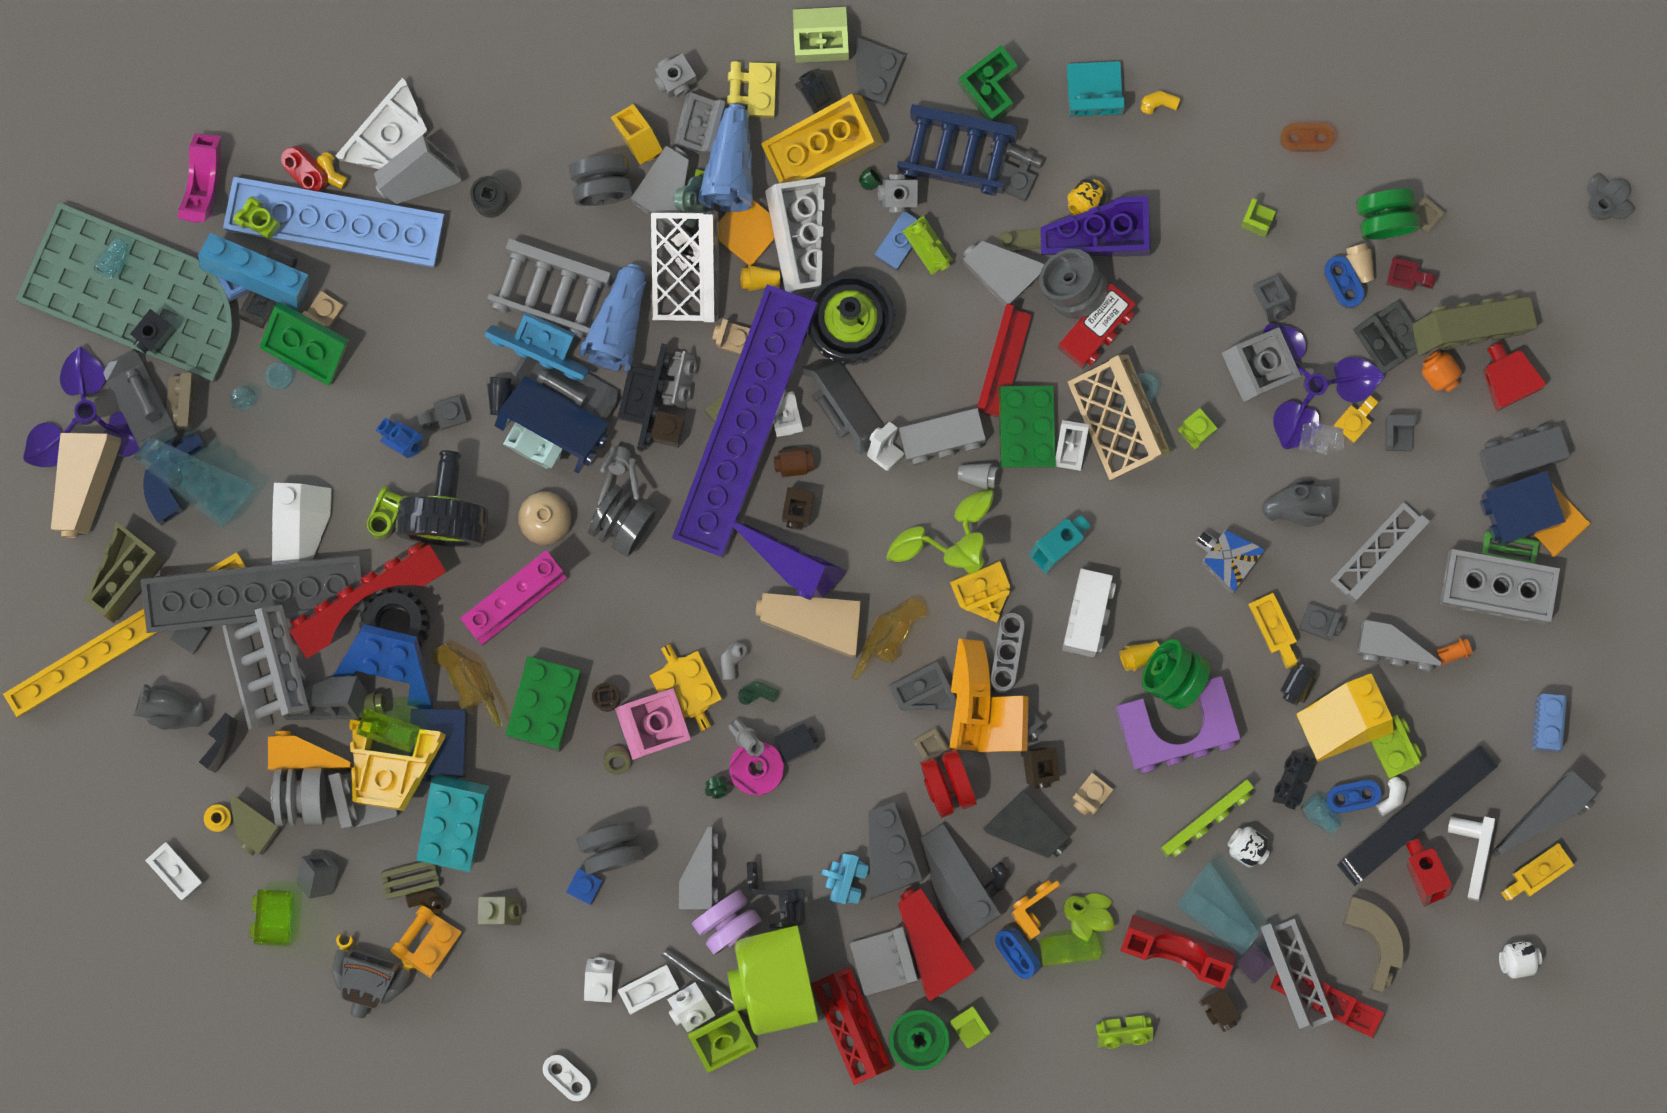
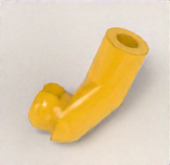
M322 153L316 161L326 171L328 183L343 190L348 178L334 171V156L331 153Z

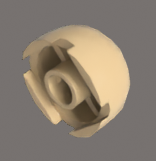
M550 491L537 492L530 495L521 504L518 512V525L522 534L530 542L540 546L556 544L569 533L572 525L571 511L567 502L560 495Z

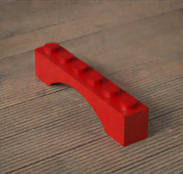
M421 542L412 545L407 549L409 554L401 559L395 556L383 564L385 569L378 573H375L374 570L360 578L362 583L352 588L349 585L337 593L339 597L329 602L326 599L314 607V613L307 617L305 614H302L290 622L292 626L288 629L306 659L330 645L334 632L342 618L364 597L392 586H425L446 573L431 546L427 542L423 545Z

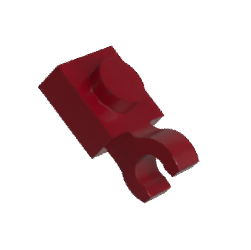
M1393 257L1386 285L1413 291L1414 284L1433 289L1436 275L1419 272V263Z

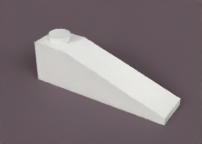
M274 483L272 564L313 560L325 527L331 517L332 488L297 483Z

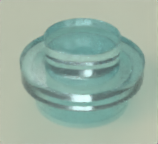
M274 363L266 369L265 381L272 389L282 390L291 383L292 373L287 365Z
M248 386L238 387L229 395L231 407L238 408L239 410L249 408L256 399L255 392L250 390Z

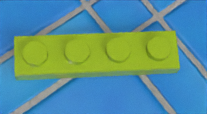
M1245 780L1162 846L1160 850L1166 857L1171 853L1174 857L1178 856L1188 848L1185 844L1186 841L1192 837L1197 841L1209 831L1206 826L1215 819L1219 823L1231 814L1228 808L1234 803L1241 806L1252 796L1249 791L1254 787L1248 780Z

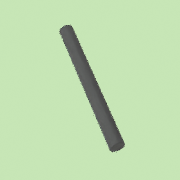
M666 948L661 955L664 959L734 1008L731 992L671 949ZM747 1009L738 1011L749 1019Z

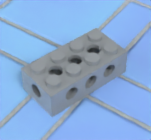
M1451 549L1447 555L1439 606L1548 625L1552 621L1560 568ZM1468 576L1477 579L1478 588L1473 589L1468 586L1466 582ZM1494 581L1504 584L1505 593L1501 594L1495 591ZM1521 586H1527L1531 589V598L1522 596Z

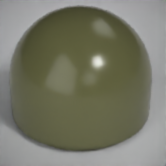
M619 745L608 748L603 758L604 767L612 774L626 772L631 765V757L628 750ZM614 757H621L625 761L622 766L614 767L610 760Z

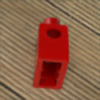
M1502 342L1487 349L1494 363L1486 366L1483 372L1496 412L1542 390L1546 386L1544 380L1521 350L1508 355Z
M1421 838L1407 843L1406 847L1411 856L1408 858L1407 868L1423 906L1425 907L1449 897L1452 884L1435 849L1426 850ZM1426 865L1430 869L1425 870L1422 869L1420 866Z

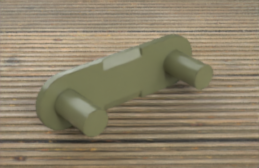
M1041 227L1003 232L998 237V247L1011 252L1041 248Z

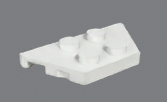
M403 78L336 154L338 160L380 169L420 136H425L428 133L408 85Z

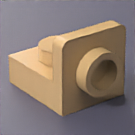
M320 291L308 311H303L302 314L330 329L344 309V306Z
M723 318L721 325L716 324L712 339L716 340V348L741 355L750 328L730 323L729 320Z
M1091 773L1072 797V800L1076 802L1073 807L1085 816L1088 813L1093 816L1114 789Z

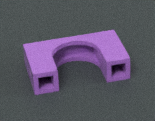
M1222 676L1208 680L1202 693L1197 698L1202 713V727L1198 736L1185 744H1170L1161 740L1155 734L1151 727L1143 699L1122 704L1115 708L1134 771L1140 770L1141 774L1157 770V764L1166 762L1167 766L1182 763V757L1193 754V758L1197 759L1209 755L1208 750L1219 747L1220 751H1225L1236 747L1235 742L1240 740V735Z

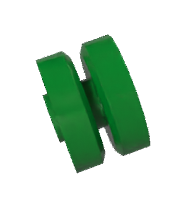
M1393 189L1372 193L1357 199L1358 215L1367 218L1360 224L1362 239H1389L1420 230L1419 214L1409 211L1417 204L1415 191L1412 189Z
M1170 639L1157 647L1147 661L1142 675V686L1146 692L1162 699L1164 703L1175 709L1187 708L1195 702L1205 688L1210 674V663L1206 657L1190 650L1185 644L1178 640Z
M924 1010L909 1011L900 1016L892 1025L889 1035L890 1051L895 1060L904 1068L914 1071L928 1070L938 1065L946 1056L949 1047V1033L944 1022L934 1013ZM915 1036H922L924 1044L916 1046L913 1041Z

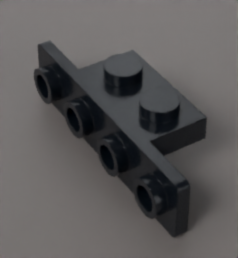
M661 343L655 371L631 366L627 374L617 416L618 420L642 425L637 450L643 452L644 446H650L652 430H648L650 420H655L659 408L658 404H654L656 394H662L665 379L660 378L662 369L668 368L671 352H666L667 344Z

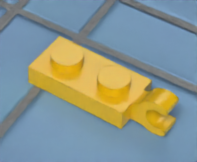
M1274 593L1249 603V609L1270 653L1273 654L1279 651L1286 669L1296 665L1297 659L1290 646L1297 641Z
M1557 843L1512 874L1517 882L1500 893L1506 901L1513 899L1523 891L1530 897L1575 865L1561 845Z

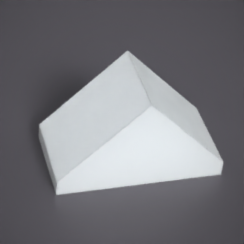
M1062 420L1055 457L1056 467L1081 471L1089 424Z

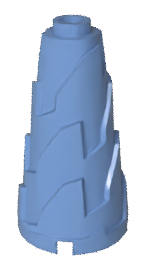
M730 104L729 108L724 110L716 139L712 143L709 162L705 168L698 198L702 205L714 209V203L721 205L720 211L742 212L749 210L750 206L752 207L753 177L751 175L752 150H750L749 112L745 110L743 105Z
M628 264L627 267L619 270L609 295L604 300L585 341L581 344L580 356L583 358L588 353L587 361L596 366L619 371L620 366L625 365L624 372L631 369L634 360L633 353L641 301L646 281H644L646 276L642 272L643 268L640 266Z

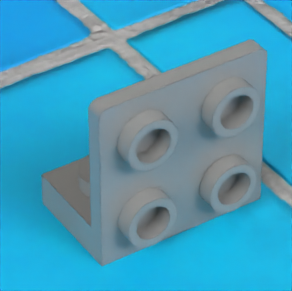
M351 773L328 775L341 829L349 830L397 817L398 814L395 809L353 802Z
M903 927L850 944L864 995H871L918 981Z

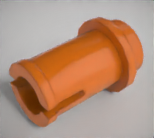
M1460 638L1457 643L1436 649L1441 665L1444 666L1463 657L1468 659V655L1473 654L1468 639L1462 640Z

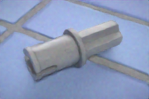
M735 719L734 723L729 724L730 731L736 737V743L740 747L745 748L750 756L753 757L754 755L757 757L763 753L764 744L756 737V732L752 728L746 727L740 719Z

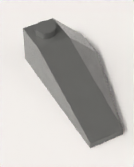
M944 823L921 837L942 921L959 945L1004 914L987 891L985 885Z

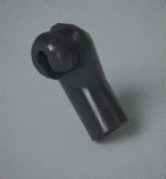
M999 862L991 868L992 873L996 877L985 885L992 897L1005 887L1010 876L1009 867L1006 868L1003 862Z

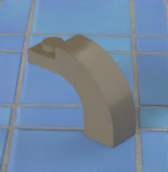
M1351 897L1343 925L1362 930L1374 940L1378 950V962L1370 990L1382 993L1384 988L1389 989L1392 982L1393 973L1389 972L1390 967L1398 970L1402 969L1404 956L1402 939L1397 926L1382 909L1368 901Z

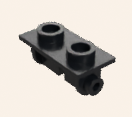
M1292 751L1285 761V770L1282 778L1274 789L1275 796L1272 802L1284 804L1285 807L1295 810L1296 805H1300L1306 788L1298 785L1299 780L1305 783L1309 782L1315 767L1313 764L1314 758L1306 756L1307 754Z

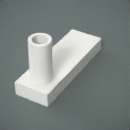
M1456 817L1450 818L1448 833L1479 839L1468 892L1469 900H1480L1496 823L1494 818L1484 817L1483 823Z

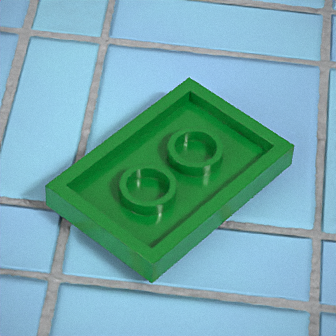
M278 302L273 308L259 348L330 386L335 379L349 340Z
M1053 386L998 387L1000 468L1056 467Z

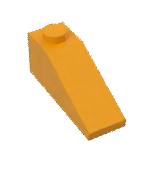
M276 731L275 736H268V769L270 771H275L277 768H283L284 771H288L289 768H294L295 771L323 767L324 770L353 768V763L297 736H291V731Z

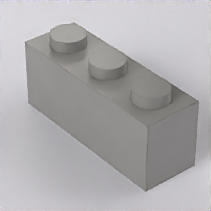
M978 408L898 429L906 463L912 462L913 465L924 464L929 461V457L939 455V459L948 458L955 455L954 451L964 448L965 452L981 449L980 444H984L986 440Z

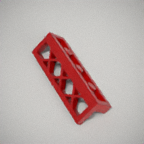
M1010 304L1005 306L977 406L978 412L998 418V387L1012 386L1031 319V314L1013 310L1014 305Z
M851 967L811 983L853 1085L893 1069ZM827 982L833 992L831 998L826 996L822 987ZM836 1009L840 1011L843 1016L842 1024L839 1023L835 1018L834 1014ZM846 1035L852 1037L854 1042L853 1049L847 1046L845 1041ZM857 1060L863 1063L867 1074L860 1076L856 1067Z

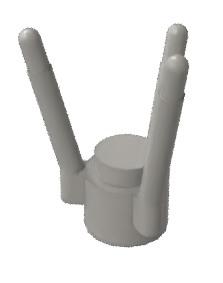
M611 447L609 455L600 470L602 473L606 472L607 468L609 470L598 505L607 495L613 475H622L628 469L634 499H639L635 471L636 459L631 458L630 451L624 447Z

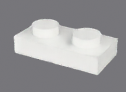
M167 842L145 860L181 901H184L203 884L200 878Z
M665 965L618 989V992L631 1015L678 991L679 988L668 966Z

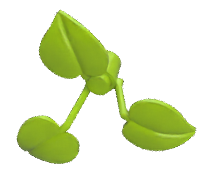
M991 489L976 492L959 503L954 517L958 522H963L966 536L956 542V545L947 549L932 538L924 536L926 530L923 527H912L903 531L895 538L889 547L886 560L894 562L907 561L915 557L921 551L923 544L928 542L945 553L944 561L947 565L964 568L969 574L977 572L985 562L981 556L985 538L981 533H971L969 523L977 522L985 516L992 504L994 491Z

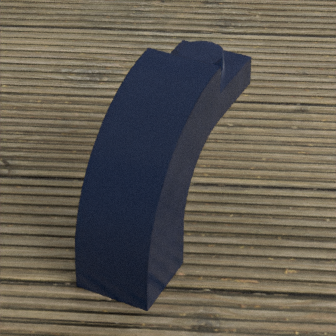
M198 433L194 436L193 434L186 435L179 440L178 443L180 445L175 447L171 440L164 442L153 453L147 464L143 481L144 496L149 510L161 526L184 512L173 493L172 478L175 470L182 462L207 447Z

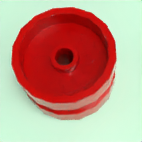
M956 749L943 754L944 772L941 771L937 760L934 758L920 762L925 778L923 780L931 802L935 804L940 818L954 814L955 807L951 796L955 795L959 807L963 810L977 805L969 779Z

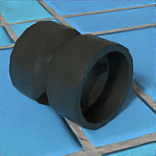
M484 176L473 183L470 196L479 214L484 217L493 218L505 211L508 197L500 180L492 176Z

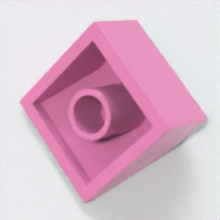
M673 688L615 708L632 760L691 740Z

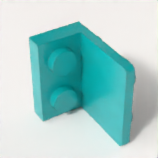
M1120 62L1067 64L1069 117L1123 115L1124 97H1122Z

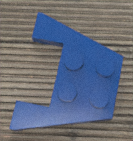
M363 624L331 677L356 676V672L359 671L369 675L410 684L407 705L421 709H432L434 705L433 696H430L429 680L424 674V662L417 637Z

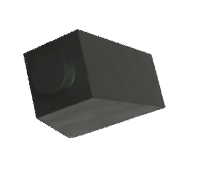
M1024 790L983 828L989 835L1046 858H1049L1052 854L1057 858L1068 847L1065 842L1069 837Z

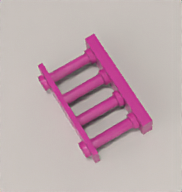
M545 550L460 619L478 642L484 646L566 581L567 577L547 550Z

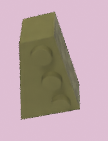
M117 521L114 524V532L109 545H106L104 549V557L100 567L96 569L84 599L85 602L113 623L142 589L140 579L152 577L165 561L164 558Z

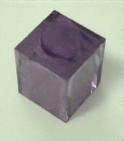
M1256 944L1252 945L1234 963V966L1251 984L1257 982L1274 965Z

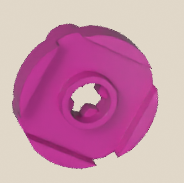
M762 742L764 744V751L757 757L754 755L753 757L750 756L745 748L742 747L737 748L731 757L730 775L732 781L745 794L762 796L770 793L782 780L784 764L781 755L776 748L766 742ZM759 761L762 762L761 768L764 772L761 775L758 773L755 776L751 775L752 769L749 765L752 762L755 764Z

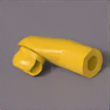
M1156 91L1143 97L1140 108L1145 114H1153L1155 108L1161 105L1177 110L1181 98L1163 91Z

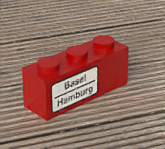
M1111 283L1108 286L1106 298L1101 306L1090 315L1082 317L1059 343L1058 349L1081 369L1086 364L1092 366L1101 354L1098 350L1104 343L1109 346L1117 337L1118 333L1115 330L1121 323L1126 326L1136 313L1133 312L1136 303Z

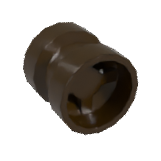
M601 683L594 688L592 700L599 710L611 712L618 707L620 694L614 685Z

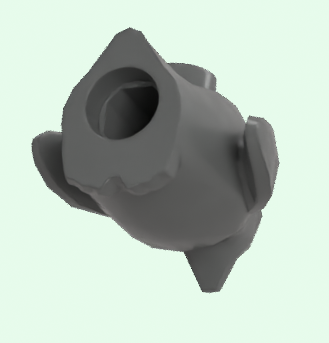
M1311 478L1295 481L1283 491L1264 501L1262 512L1271 521L1283 519L1304 527L1317 526L1325 521L1320 516H1330L1333 512L1330 486L1311 485L1314 483V480Z
M144 684L134 716L144 717L150 725L162 730L198 727L207 718L202 701L193 704L177 690L166 685H156L150 688L149 685Z

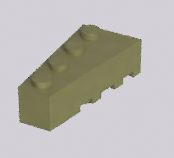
M1519 294L1504 297V301L1496 302L1495 298L1480 301V305L1472 306V302H1465L1456 305L1455 309L1448 310V306L1433 308L1432 314L1412 324L1418 355L1429 354L1430 351L1440 347L1441 351L1450 350L1453 347L1465 344V341L1467 346L1485 342L1489 340L1488 337H1491V341L1524 335L1538 327L1531 297L1520 298Z

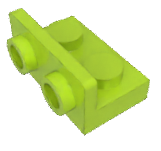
M1397 714L1392 716L1394 733L1370 742L1388 779L1420 765L1419 759L1422 758L1417 744H1411L1407 736L1410 730L1404 718L1399 719Z

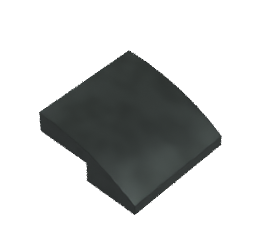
M1398 300L1353 329L1382 374L1418 353L1413 334V322Z

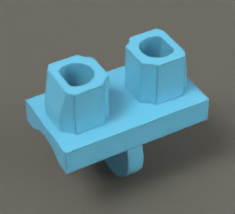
M842 854L840 863L833 861L830 871L822 869L821 875L828 877L825 888L832 889L829 901L839 904H858L861 890L851 887L853 876L865 879L869 865L858 860V856Z

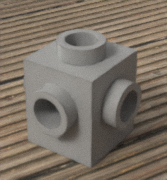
M683 53L673 59L668 57L657 64L658 68L655 69L657 78L653 79L661 93L666 91L669 98L674 95L676 97L684 95L690 90L689 86L697 82L696 75Z
M889 174V179H882V185H878V201H882L883 207H889V212H905V207H917L918 180L905 179V174ZM896 189H899L900 195L895 198L894 192Z

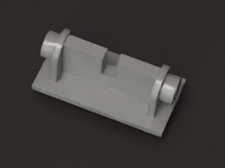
M683 351V353L674 352L673 356H670L666 375L675 377L674 381L665 380L661 395L663 405H675L683 410L686 409V404L691 397L690 386L692 377L697 369V358Z

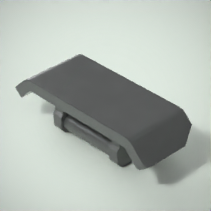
M133 349L109 361L103 374L140 450L153 449L178 435L177 430L138 352Z
M521 357L512 372V375L519 381H522L526 376L606 421L617 402L618 391L590 374H587L584 380H573L565 376L563 371L556 368H546L538 360L531 357Z
M829 359L818 360L804 366L803 375L813 377L820 387L811 397L819 404L836 429L838 437L841 439L851 433L855 439L854 451L860 454L867 452L871 444L869 440L871 434L878 427L882 429L883 425L844 367L838 362H833Z

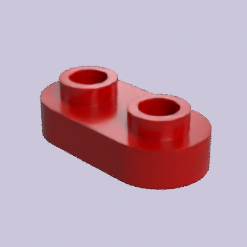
M292 146L283 151L281 163L284 169L303 189L318 192L327 186L328 176L326 171L303 147Z

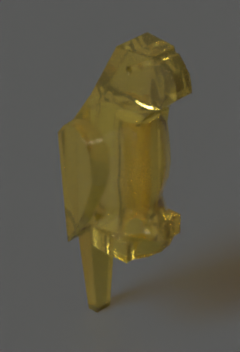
M909 598L886 614L877 617L861 651L863 653L852 676L853 679L858 680L872 654L888 663H893L894 660H897V647L906 638L911 623L919 618L925 619L926 608L924 604L914 598Z
M443 644L435 649L432 657L433 663H439L446 668L451 684L460 694L459 706L461 709L474 708L483 702L496 728L501 727L502 723L493 701L495 697L481 664L468 658L451 644Z

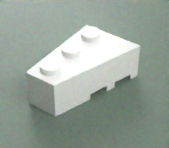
M1080 569L1062 651L1093 658L1096 652L1102 651L1105 636H1100L1102 625L1107 626L1110 610L1106 609L1107 600H1113L1116 587L1115 583H1111L1112 575Z

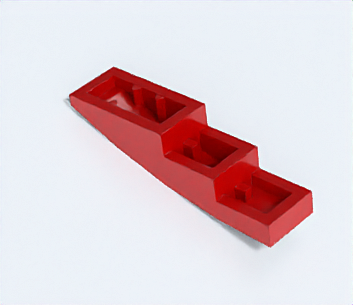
M1277 972L1270 988L1287 996ZM1293 973V974H1294V977H1295V979H1296V981H1297L1299 975ZM1303 977L1299 990L1301 994L1311 997L1315 985L1313 981ZM1320 981L1335 1021L1374 1039L1385 1013ZM1317 993L1315 1000L1320 1001V998ZM1303 998L1304 1003L1307 1006L1308 1000ZM1315 1003L1312 1004L1311 1009L1326 1016L1323 1006Z

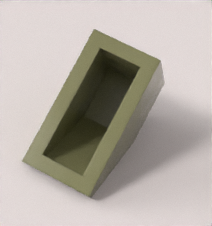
M233 795L230 801L236 838L242 842L240 847L252 856L255 852L263 855L281 828Z

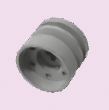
M323 767L304 768L301 780L297 779L295 769L289 768L287 781L284 769H275L270 797L276 826L285 825L287 814L290 826H295L298 813H302L305 825H324L326 819V780Z

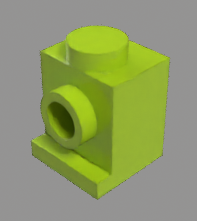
M1199 408L1183 421L1182 426L1177 431L1196 450L1215 434L1217 427Z

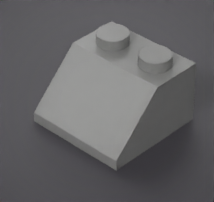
M1279 327L1222 352V356L1243 402L1301 377Z

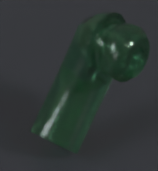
M755 681L740 689L738 700L743 705H749L751 702L762 697L774 703L779 690Z

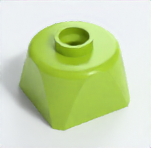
M798 925L742 938L735 942L738 969L727 971L735 1011L747 1009L751 1028L755 1035L758 1036L819 1023Z

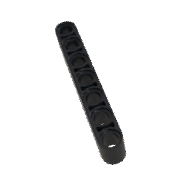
M1481 745L1478 746L1345 857L1337 866L1351 883L1356 886L1489 775L1498 765Z

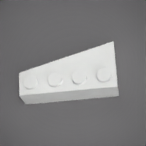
M825 177L774 184L765 190L784 289L793 294L811 292L821 285V238L823 237L822 211H824L823 187H825Z

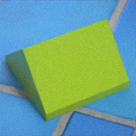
M735 1010L687 1034L707 1073L757 1049L739 1012Z

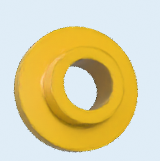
M212 805L204 814V823L211 831H224L231 823V813L223 805ZM216 813H220L222 816V820L219 823H214L212 819Z

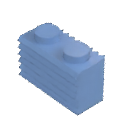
M1541 694L1535 698L1537 701L1535 706L1537 708L1534 709L1536 713L1534 714L1535 719L1533 721L1535 724L1533 727L1535 729L1532 731L1534 733L1532 736L1534 740L1531 742L1533 744L1531 748L1533 751L1558 753L1563 749L1567 696Z

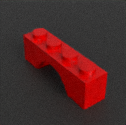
M1135 915L1131 917L1120 949L1124 953L1143 960L1164 958L1175 961L1190 969L1198 980L1222 989L1226 986L1236 952Z

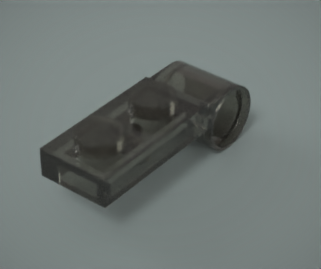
M273 247L269 249L266 257L294 269L297 265V257ZM250 291L238 313V319L263 329L277 302Z

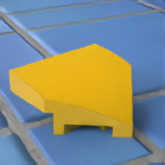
M1000 561L984 566L975 573H968L949 581L961 608L997 623L1007 595L1010 593V584Z

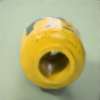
M1082 179L1067 196L1068 208L1071 213L1078 215L1096 206L1105 205L1107 203V195L1104 192L1106 190L1104 185L1096 179L1092 181Z

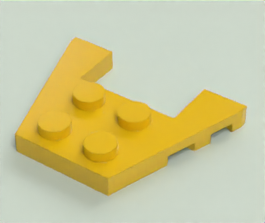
M350 719L349 727L353 735V742H350V751L353 753L354 767L351 768L353 802L405 811L446 735L438 731L419 729L412 757L370 751L376 725L372 722Z

